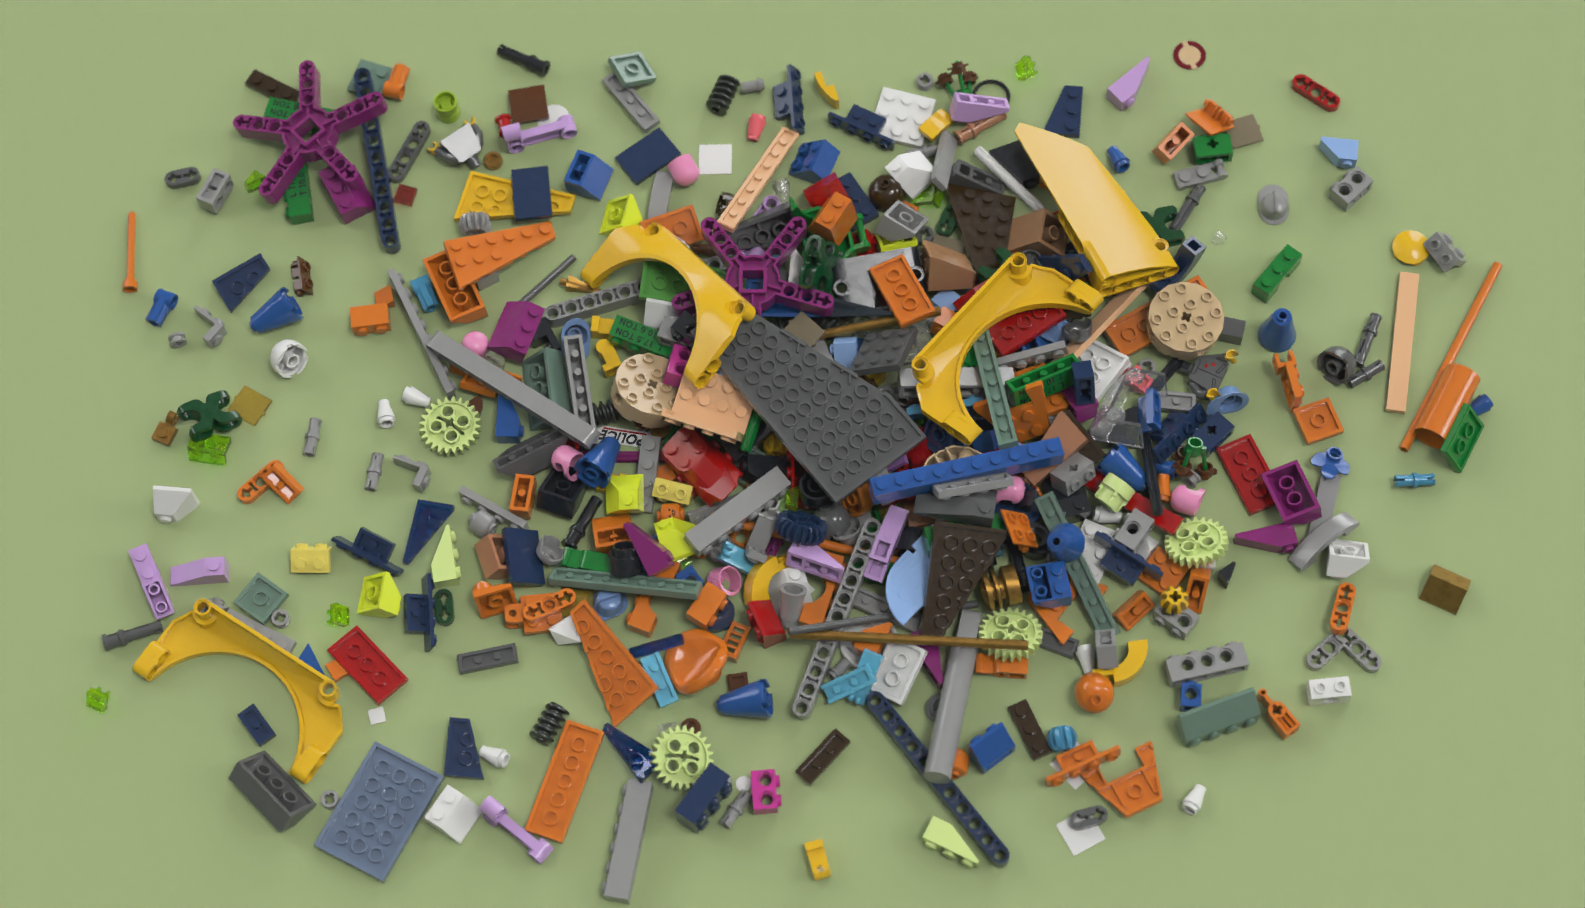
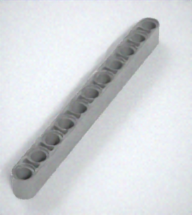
M732 254L728 255L727 257L733 258L735 257V255ZM718 256L703 260L712 267H719V269L725 272L728 271V268ZM641 278L550 305L545 309V317L550 327L557 328L564 326L567 321L573 318L584 320L591 318L592 315L597 316L644 302L646 300L638 299ZM624 293H629V294H630V295L627 296V297H623V296H622ZM605 299H612L610 302H604ZM588 304H594L592 307H586ZM571 309H575V310H576V311L573 312V313H569V312H568V311L571 310ZM551 315H558L556 318H550Z
M436 331L426 344V347L440 358L589 450L601 435L596 428L442 332Z
M870 518L866 520L862 527L826 622L833 621L836 615L843 616V619H849L865 579L863 576L870 559L869 555L881 527L877 519ZM876 526L878 529L876 532L870 533L868 528ZM863 544H870L871 547L869 550L865 551L861 549V546ZM858 561L864 563L861 568H855L854 564ZM850 579L857 580L854 586H848L847 582ZM843 597L850 598L847 604H841L840 600ZM843 627V628H836V629H829V630H830V631H844V630H845V627ZM818 640L793 703V712L798 719L807 720L810 718L822 689L821 685L824 684L840 641ZM822 651L829 652L828 657L824 659L819 658V654ZM815 669L822 671L818 677H814L811 674ZM808 687L815 689L811 695H806L804 692ZM800 706H807L808 708L805 713L797 712Z

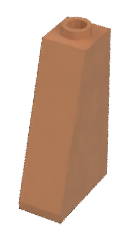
M1063 411L1058 413L1042 440L1060 438L1065 454L1062 463L1089 442L1086 436ZM1061 464L1023 472L1025 475L1023 479L1028 485L1031 486L1033 484L1038 487L1050 476V472Z

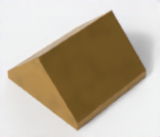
M1434 564L1419 599L1456 615L1468 591L1471 580Z

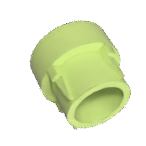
M1109 472L1098 486L1100 488L1094 496L1106 508L1118 513L1122 506H1125L1135 494V490L1122 479Z

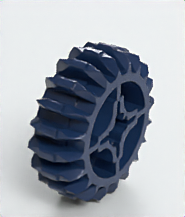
M788 509L782 511L776 517L775 531L781 538L791 541L793 544L815 546L824 542L827 534V524L820 517H816L815 514L803 512L802 510Z

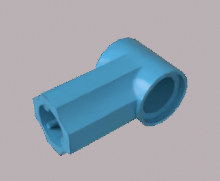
M425 274L410 281L416 297L418 296L425 313L436 311L440 305L433 292V286L428 275Z

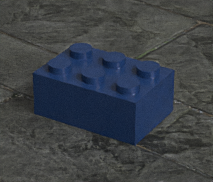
M710 762L675 809L677 821L696 834L700 830L703 831L709 823V817L712 814L715 815L720 809V802L723 798L727 799L732 793L730 775Z

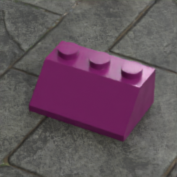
M330 167L318 171L320 179L345 225L376 210L375 201L365 183L361 189L354 191Z
M529 301L506 302L487 349L521 364L545 308Z
M1298 460L1261 474L1284 523L1304 525L1322 517L1321 507Z

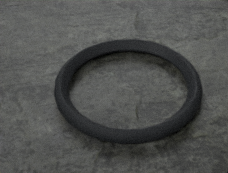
M998 80L982 81L973 90L972 94H976L977 90L984 84H998L1005 90L1008 104L1010 102L1009 89Z

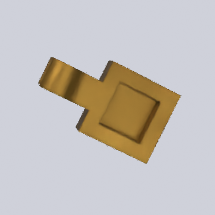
M173 411L168 412L166 422H159L151 437L152 440L170 447L178 432L177 428H175L179 420L177 413Z

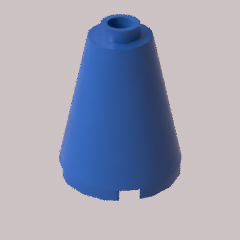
M286 287L280 288L250 317L251 322H249V325L254 332L263 333L304 318L301 316L303 313L295 298L287 295L290 291Z
M1277 309L1259 327L1258 340L1270 352H1285L1291 348L1296 340V330L1292 314L1287 309Z
M607 436L577 460L574 471L577 470L579 473L577 477L584 484L592 488L602 486L600 489L605 488L609 484L621 448L619 441L615 437Z
M1120 440L1101 460L1102 462L1095 467V470L1104 476L1109 472L1116 475L1131 486L1135 492L1138 490L1142 492L1147 487L1145 472Z
M1058 524L1048 533L1046 539L1047 550L1058 561H1074L1084 552L1085 536L1081 529L1073 524Z
M766 678L760 679L720 695V699L717 700L718 711H721L723 715L771 718L770 714H773L772 693L769 694L767 690L770 687Z

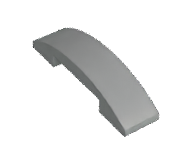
M656 172L647 219L668 213L671 191H673L674 178L670 172Z
M1347 512L1330 518L1299 544L1289 557V561L1303 572L1317 560L1316 555L1342 534L1346 537L1360 523Z

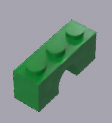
M1287 244L1253 283L1251 294L1267 303L1277 292L1283 279L1286 276L1289 277L1300 265L1303 254Z

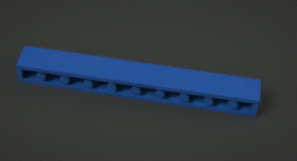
M1056 437L869 478L868 488L872 503L875 505L933 492L932 485L1003 472H1008L1012 475L1062 464L1065 454L1060 438Z

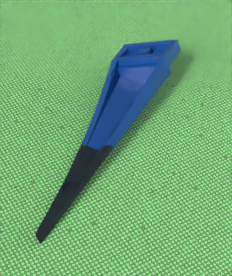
M747 278L745 289H763V279ZM789 292V293H786L785 295H786V296H792L793 293H790V292ZM804 298L803 300H804V301H810V300H812V299H811V298ZM834 298V312L827 317L892 316L893 313ZM775 303L769 309L762 311V318H795L801 310ZM803 311L809 318L826 317Z

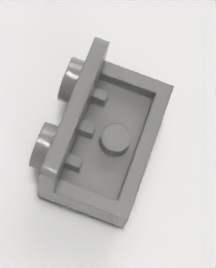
M1436 232L1423 245L1443 271L1448 272L1455 265H1464L1467 262L1464 258L1465 254L1459 247L1456 248L1452 243L1454 241L1448 233Z

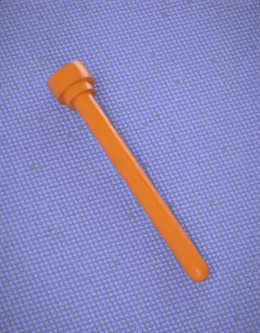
M133 211L128 213L127 278L123 281L122 288L126 293L138 291V282L134 278L136 214Z

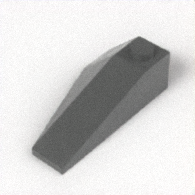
M785 202L740 222L733 233L724 231L739 249H749L752 247L769 248L795 216L791 211L790 203ZM786 240L783 243L789 244L791 241Z
M989 490L986 493H970L969 496L965 497L953 496L948 500L938 499L933 493L916 495L913 514L991 528L997 490Z

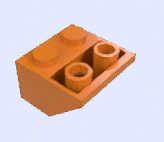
M617 514L592 519L597 552L608 554L615 543L631 541L623 525L625 523H632L630 514Z

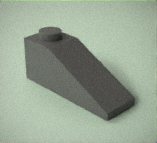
M960 159L952 165L949 178L950 184L1004 194L1006 184L997 176Z

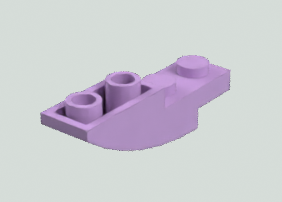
M894 505L890 506L869 555L870 559L863 577L883 584L893 553L898 546L907 521L909 510Z
M145 543L129 550L128 552L156 620L175 613L167 588L148 544Z

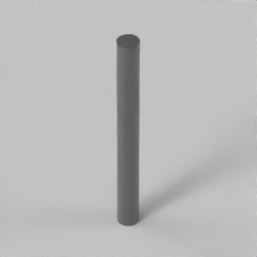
M571 254L519 301L532 300L576 261V257Z

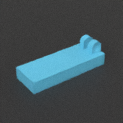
M728 541L723 542V547L720 555L717 556V560L735 567L738 571L748 575L755 563L748 560L744 549Z
M865 648L857 668L869 663L876 677L884 656ZM873 684L847 695L846 698L851 702L855 701V704L865 705Z
M657 651L652 655L640 658L644 670L660 688L654 693L660 708L679 701L659 652Z
M868 663L822 684L821 688L824 690L828 698L827 701L830 704L877 682V679Z

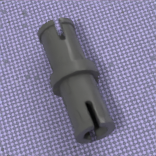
M1378 359L1367 367L1363 366L1360 368V371L1353 374L1347 380L1348 385L1353 389L1364 381H1370L1374 375L1385 370L1383 362Z

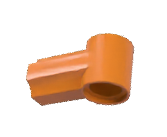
M401 63L394 65L389 81H386L383 86L382 94L384 97L397 100L403 99L405 83L410 73L409 67Z

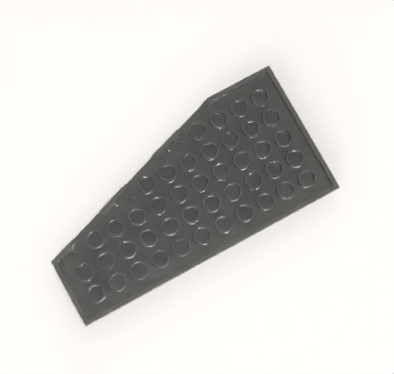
M757 314L749 322L743 320L740 322L734 339L719 357L721 361L719 369L835 505L867 483L869 478L875 477L926 440L927 436L889 393L881 391L858 377V374L834 359L832 361L809 347L806 342L785 329L778 328ZM696 327L690 331V335L694 338V340L696 335Z

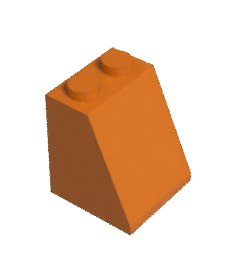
M837 191L833 193L814 217L807 231L813 235L823 237L825 241H832L839 247L858 219L852 200Z

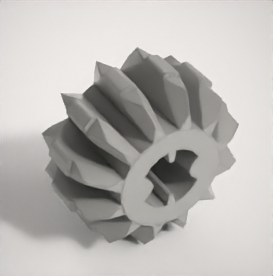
M476 211L468 212V214L464 213L459 221L462 234L472 236L488 233L491 227L488 214Z

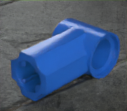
M160 288L154 295V304L146 317V321L156 327L162 326L169 311L173 310L178 303L177 294Z

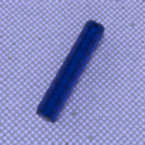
M680 633L631 647L629 652L634 658L642 657L657 651L683 645L684 637Z

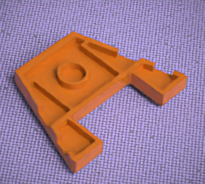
M1042 380L1028 384L1025 387V391L1032 401L1010 408L1018 442L1044 435L1050 428ZM987 399L974 403L973 409L993 425Z
M1067 574L1073 601L1079 592L1070 574ZM1098 584L1102 594L1104 595L1108 587L1106 585ZM1030 592L1026 596V601L1039 618L1045 622L1048 629L1058 639V643L1063 647L1074 631L1058 619L1069 606L1047 608L1033 605Z
M1151 741L1135 748V753L1143 767L1109 783L1106 782L1099 768L1088 770L1081 774L1082 779L1126 819L1163 802Z

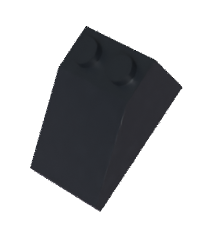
M569 467V475L572 476L576 473V470L574 471L573 467ZM552 468L538 489L536 507L572 519L581 505L588 485L584 484L580 479L571 482L564 476V470L557 471L555 468Z
M1050 476L1041 483L1044 495L1051 491L1054 492L1068 523L1073 524L1085 519H1092V510L1084 485L1070 496H1066L1052 487Z

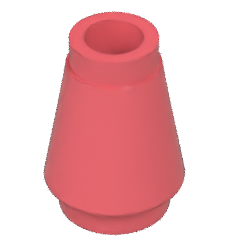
M753 113L749 117L747 137L749 141L758 142L766 125L765 116Z

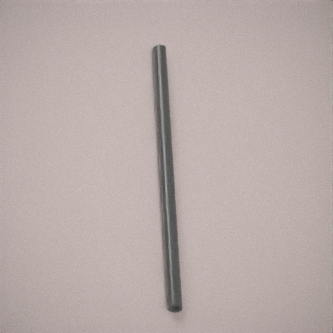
M978 600L966 601L962 609L978 608ZM920 608L913 617L922 616L923 608ZM890 612L788 627V634L795 635L896 620V618Z

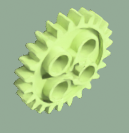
M454 396L451 401H448L447 397L444 398V402L437 399L438 405L431 403L432 409H425L427 415H421L424 421L419 423L422 427L420 433L423 435V441H426V446H431L432 452L438 449L439 455L445 451L447 456H449L450 452L457 456L458 450L463 454V448L465 447L470 450L469 444H476L474 437L480 438L477 431L482 430L481 425H479L482 423L481 419L478 418L480 416L479 412H474L475 406L469 407V401L463 404L461 397L456 401ZM447 412H453L451 416H445ZM464 421H467V422H468L467 425H465V426H460V424H461L462 422H464ZM435 427H441L439 431H433ZM452 436H456V437H457V438H456L455 440H453V441H449V440H448V439H449L450 437H452Z
M1194 517L1193 521L1187 518V522H1182L1174 536L1170 534L1165 535L1164 545L1166 554H1168L1169 559H1173L1174 563L1180 561L1181 567L1185 563L1188 568L1192 565L1198 568L1199 564L1206 567L1207 562L1213 565V559L1219 561L1220 555L1224 556L1225 550H1228L1227 545L1229 542L1224 526H1219V522L1213 523L1212 519L1205 521V517H1202L1201 520Z
M1008 607L1007 611L1001 608L1000 613L993 610V616L987 614L986 619H982V625H979L978 638L1028 640V650L983 648V651L988 650L989 656L995 654V659L1002 657L1004 662L1006 658H1009L1010 662H1013L1014 658H1017L1020 662L1022 656L1028 659L1029 654L1035 655V650H1039V644H1042L1043 635L1041 624H1038L1037 618L1032 619V613L1026 615V610L1020 613L1018 608L1015 611H1011L1010 607Z
M676 725L673 729L669 727L666 729V732L659 733L661 738L657 737L654 739L657 744L651 745V748L655 752L649 753L651 757H654V760L649 763L656 766L652 769V772H659L656 778H664L662 784L669 782L670 789L676 785V790H681L682 786L684 790H688L690 786L692 787L708 764L714 762V760L709 758V755L713 754V752L707 750L711 744L704 743L707 737H699L701 731L694 734V727L687 731L686 725L682 726L681 729ZM670 742H673L675 744V751H672L670 749ZM689 744L694 746V754L689 751ZM665 754H667V755H669V756H674V757H672V758H667V757H665ZM692 757H693V758H697V759H698V761L691 760V759H686V760L682 761V758H692ZM668 762L674 764V771L668 768ZM688 764L693 767V773L688 772Z

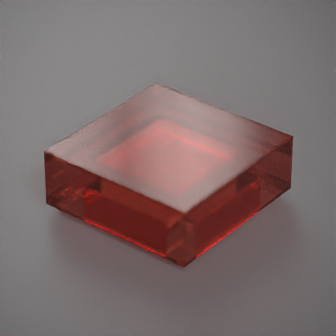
M399 184L394 202L412 207L418 192L417 188Z

